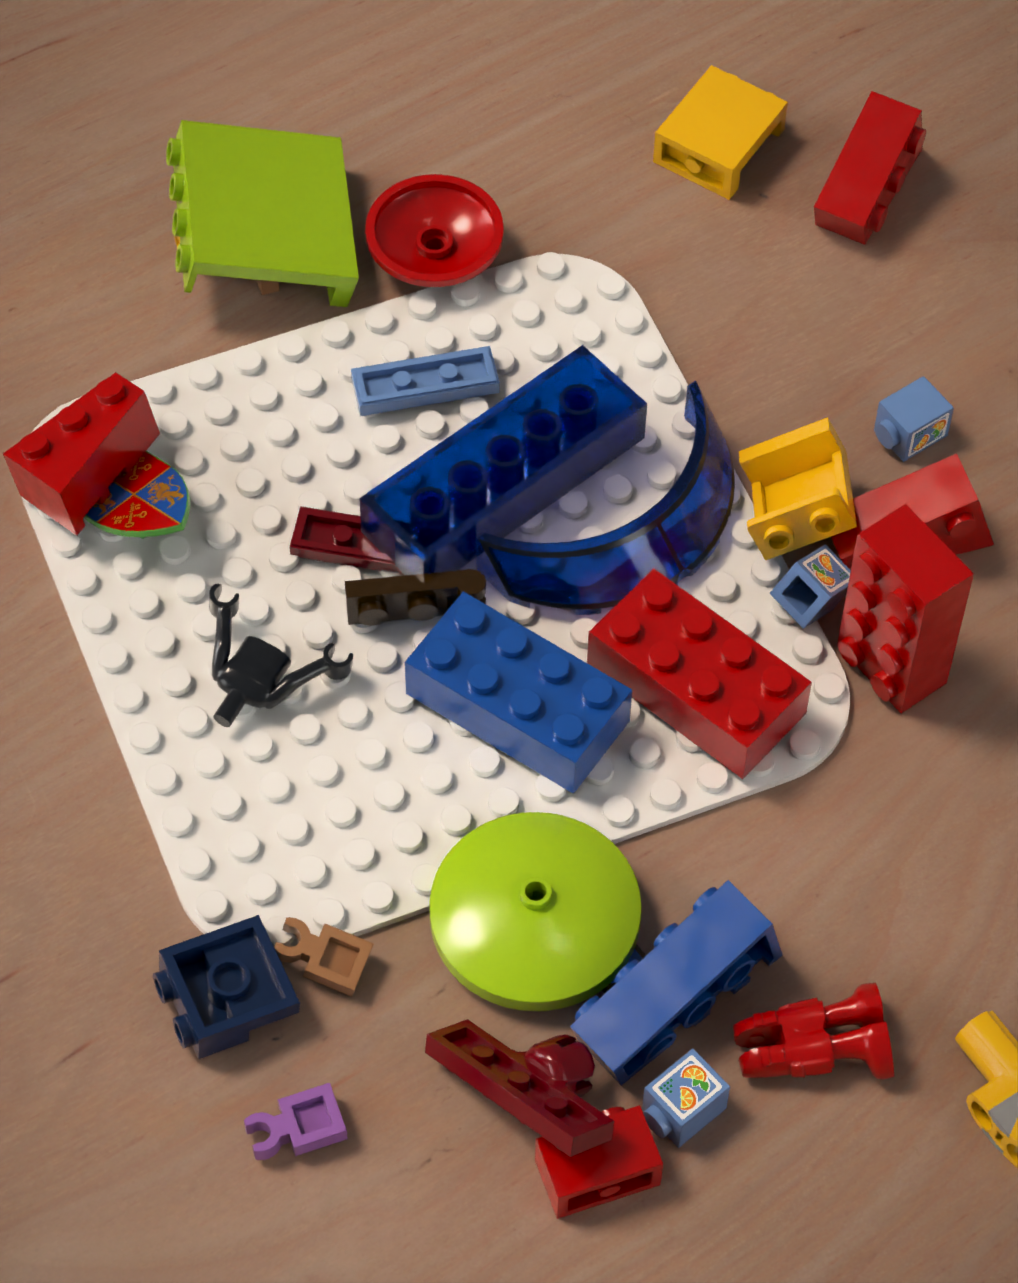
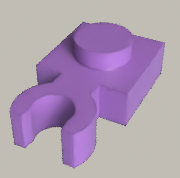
M330 1083L278 1099L281 1113L279 1115L272 1116L268 1113L260 1112L244 1119L247 1135L257 1131H266L270 1134L266 1141L252 1145L255 1160H266L278 1153L281 1145L290 1142L295 1156L348 1139L347 1130Z

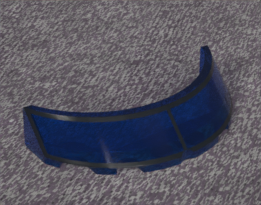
M697 381L687 386L684 413L686 421L695 428L691 454L674 486L656 505L637 519L613 531L570 542H523L484 533L476 539V568L485 576V579L508 601L530 608V603L553 608L570 609L576 615L601 614V608L616 606L653 568L677 585L682 578L696 573L712 555L720 542V536L728 522L729 516H731L735 489L734 468L729 447Z

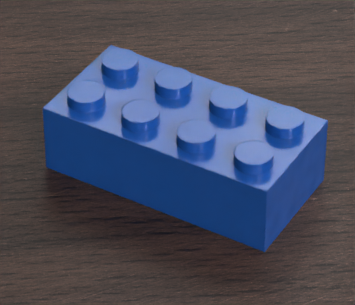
M464 591L405 661L407 695L573 794L630 722L631 688Z

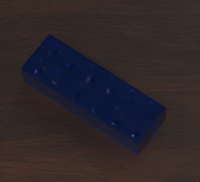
M582 345L360 497L361 532L382 553H386L404 575L459 570L485 552L479 539L496 544L645 438L647 403Z

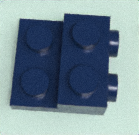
M259 915L159 950V972L153 973L157 993L163 1004L173 1001L179 1016L173 1018V1026L178 1041L183 1049L193 1046L198 1059L249 1041V1031L299 1013V999Z

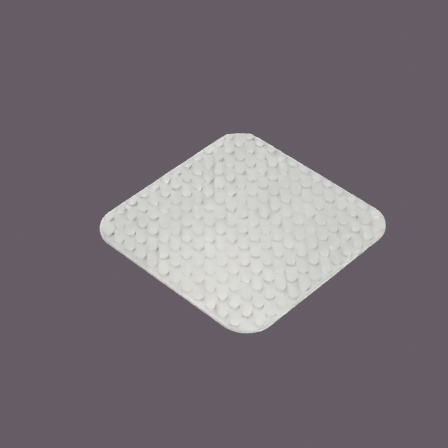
M547 252L542 255L522 258L487 269L476 277L460 284L446 287H429L130 381L145 391L160 432L159 436L146 451L176 469L183 477L189 490L191 499L190 513L185 529L182 531L145 537L144 539L140 537H125L105 532L83 518L85 527L76 536L22 497L23 504L180 903L192 923L203 934L259 915L273 946H275L276 942L288 947L296 946L299 943L295 935L282 930L288 917L303 921L308 926L310 933L318 937L324 924L358 937L430 911L429 904L433 881L445 856L464 836L489 821L507 815L527 812L558 814L591 826L614 844L807 774L824 762L833 752L847 724L850 709V692L846 674L818 621L803 629L771 596L770 592L789 571V568L782 555L765 560L749 534L747 521L755 518L754 506L735 469L734 499L731 513L722 535L705 559L693 570H683L675 584L812 682L807 713L744 779L737 776L632 698L630 722L573 794L406 694L405 661L442 616H436L425 621L413 619L385 621L374 626L364 624L348 625L345 581L404 575L386 570L377 571L352 565L299 558L297 555L290 554L289 547L300 506L444 530V541L436 572L466 569L480 571L486 579V605L587 663L589 631L613 607L562 609L537 605L509 596L479 539L499 546L524 551L565 552L604 545L636 532L664 513L679 498L690 483L698 468L704 449L706 416L636 290L626 279L611 268L584 257ZM490 346L500 382V393L360 416L351 379V369ZM79 398L57 407L56 410H54L48 416H46L34 428L33 431H35L37 428H39L44 423L49 421L51 418L56 416L62 409L71 405ZM710 424L706 459L697 482L682 504L661 523L684 569L694 562L713 540L723 522L731 496V462ZM657 526L637 539L619 547L577 557H528L488 547L513 593L553 603L591 604L623 599L653 568L668 579L680 573ZM214 584H222L221 595L218 599L220 602H229L236 593H239V609L232 618L231 648L228 661L236 654L247 636L259 638L280 649L290 658L291 666L281 678L282 680L288 674L322 658L325 647L333 643L335 644V651L331 658L332 661L341 663L348 658L350 653H353V664L350 674L346 678L334 680L323 673L297 688L277 706L266 709L265 707L256 708L245 704L230 727L220 725L215 721L213 715L227 696V693L219 688L217 681H214L212 678L216 618L209 610V591Z

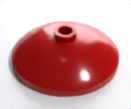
M430 174L405 179L385 190L374 201L368 212L365 234L371 256L385 272L394 278L417 286L446 287L460 284L476 277L493 263L502 247L504 224L498 205L482 188L459 177Z

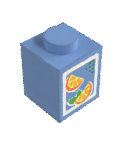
M922 376L879 402L874 431L880 443L885 448L892 449L904 462L948 436L954 407Z
M825 544L798 560L772 589L770 594L804 629L831 612L845 597L851 570Z
M692 1048L644 1088L642 1111L649 1128L660 1138L667 1136L680 1148L727 1108L730 1086Z

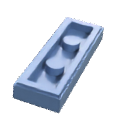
M490 346L351 369V379L360 416L500 393V382Z

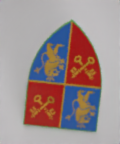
M146 451L128 474L119 473L108 487L111 495L103 504L95 503L84 517L85 520L105 532L144 539L145 537L171 534L184 530L189 518L191 499L189 490L179 472Z

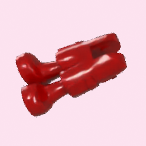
M876 982L861 984L855 989L852 996L827 1006H823V1002L818 1001V998L802 1000L783 1005L777 1011L755 1013L753 1016L733 1025L736 1045L745 1048L758 1047L744 1052L739 1057L738 1062L741 1073L745 1078H768L787 1075L795 1078H805V1076L824 1075L832 1072V1069L835 1067L834 1060L838 1059L863 1060L868 1065L872 1075L880 1080L894 1077V1063L887 1023L884 1021L882 1000ZM845 1025H857L860 1027L853 1031L831 1036L827 1033V1029Z

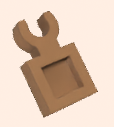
M292 917L286 918L282 930L295 935L299 943L296 946L288 947L276 942L274 948L280 961L287 963L298 960L305 961L308 964L303 977L352 997L374 943L328 924H324L318 937L310 933L308 926L303 921Z

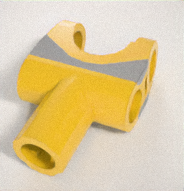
M985 1011L969 1021L955 1037L956 1043L988 1081V1083L969 1094L966 1103L973 1119L995 1148L1018 1168V1041L994 1011Z

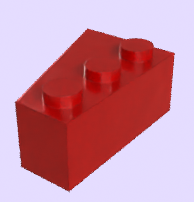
M115 372L74 403L62 409L56 416L31 434L23 437L17 444L4 452L3 456L20 496L78 536L85 527L83 521L85 515L95 503L103 504L111 495L108 488L120 472L129 473L159 436L160 432L145 391Z

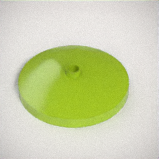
M543 812L512 814L494 819L472 830L453 846L445 856L435 875L430 894V927L437 952L450 973L468 990L491 1003L516 1010L550 1011L578 1004L599 993L615 979L618 972L628 963L636 946L640 930V890L633 869L625 856L610 839L598 830L576 819L558 814Z

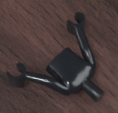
M214 584L209 591V610L216 618L212 678L214 681H217L218 687L227 693V696L213 715L215 721L220 725L230 727L245 704L256 708L265 707L266 709L277 706L297 688L323 673L334 680L346 678L350 674L353 664V653H350L348 658L341 663L331 660L335 651V644L333 643L325 647L322 658L288 674L282 680L281 678L291 666L290 658L280 649L259 638L247 636L236 654L228 661L231 648L232 618L239 609V593H236L229 602H220L218 599L221 595L222 584Z

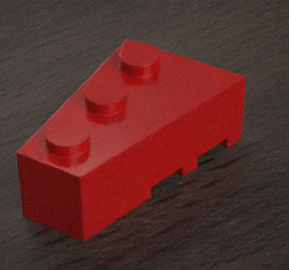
M871 91L814 205L815 225L864 245L873 231L877 233L880 231L886 219L890 202L895 194L900 191L908 172L923 149V142L927 131L922 128V110Z
M957 453L853 498L857 527L831 536L841 561L851 570L858 533L902 505L907 504L955 555L994 545L979 499Z

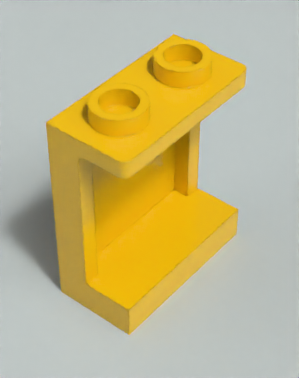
M711 65L655 132L653 162L730 200L739 189L740 172L770 134L780 136L784 131L788 102L771 92H766L741 80L734 74L727 73Z
M828 417L738 451L740 465L752 486L755 518L747 521V530L765 560L857 527L847 452Z

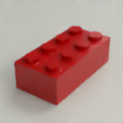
M907 504L902 505L858 533L837 642L843 659L850 666H857L870 680L871 686L878 697L883 701H890L901 714L947 684L974 573Z
M654 568L589 631L587 663L631 688L632 698L742 779L751 772L807 713L812 685L809 679Z

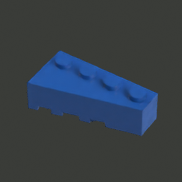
M729 880L719 889L712 887L705 891L694 903V912L680 925L673 923L666 927L655 939L653 944L655 948L640 962L635 959L626 964L614 979L616 984L601 998L598 996L590 998L576 1012V1021L570 1027L578 1041L583 1042L588 1047L593 1057L621 1086L674 1043L677 1035L673 1030L681 1024L685 1028L693 1025L696 1026L710 1015L711 1008L716 1001L715 997L719 993L731 991L733 994H736L746 986L751 979L748 974L755 964L763 960L770 966L783 956L773 924Z

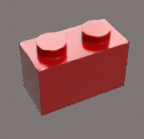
M640 1105L626 1110L623 1107H612L602 1111V1113L614 1120L612 1140L572 1157L557 1149L555 1145L545 1138H536L535 1162L557 1219L661 1185L663 1162Z

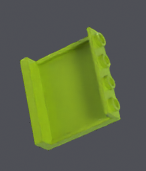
M181 120L176 138H169L166 162L168 166H173L174 169L170 179L169 197L171 201H176L177 208L173 215L172 232L173 236L180 237V244L176 251L175 267L176 272L183 273L184 292H192L197 274L327 286L329 306L348 307L358 282L359 274L341 137Z

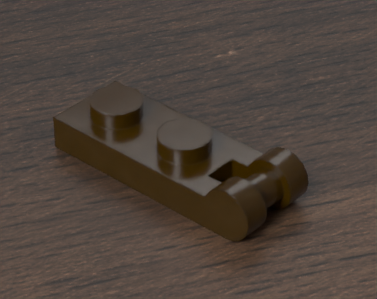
M466 569L345 581L348 625L364 624L374 626L385 621L405 619L425 621L436 616H443L463 591L486 604L485 576L480 571Z

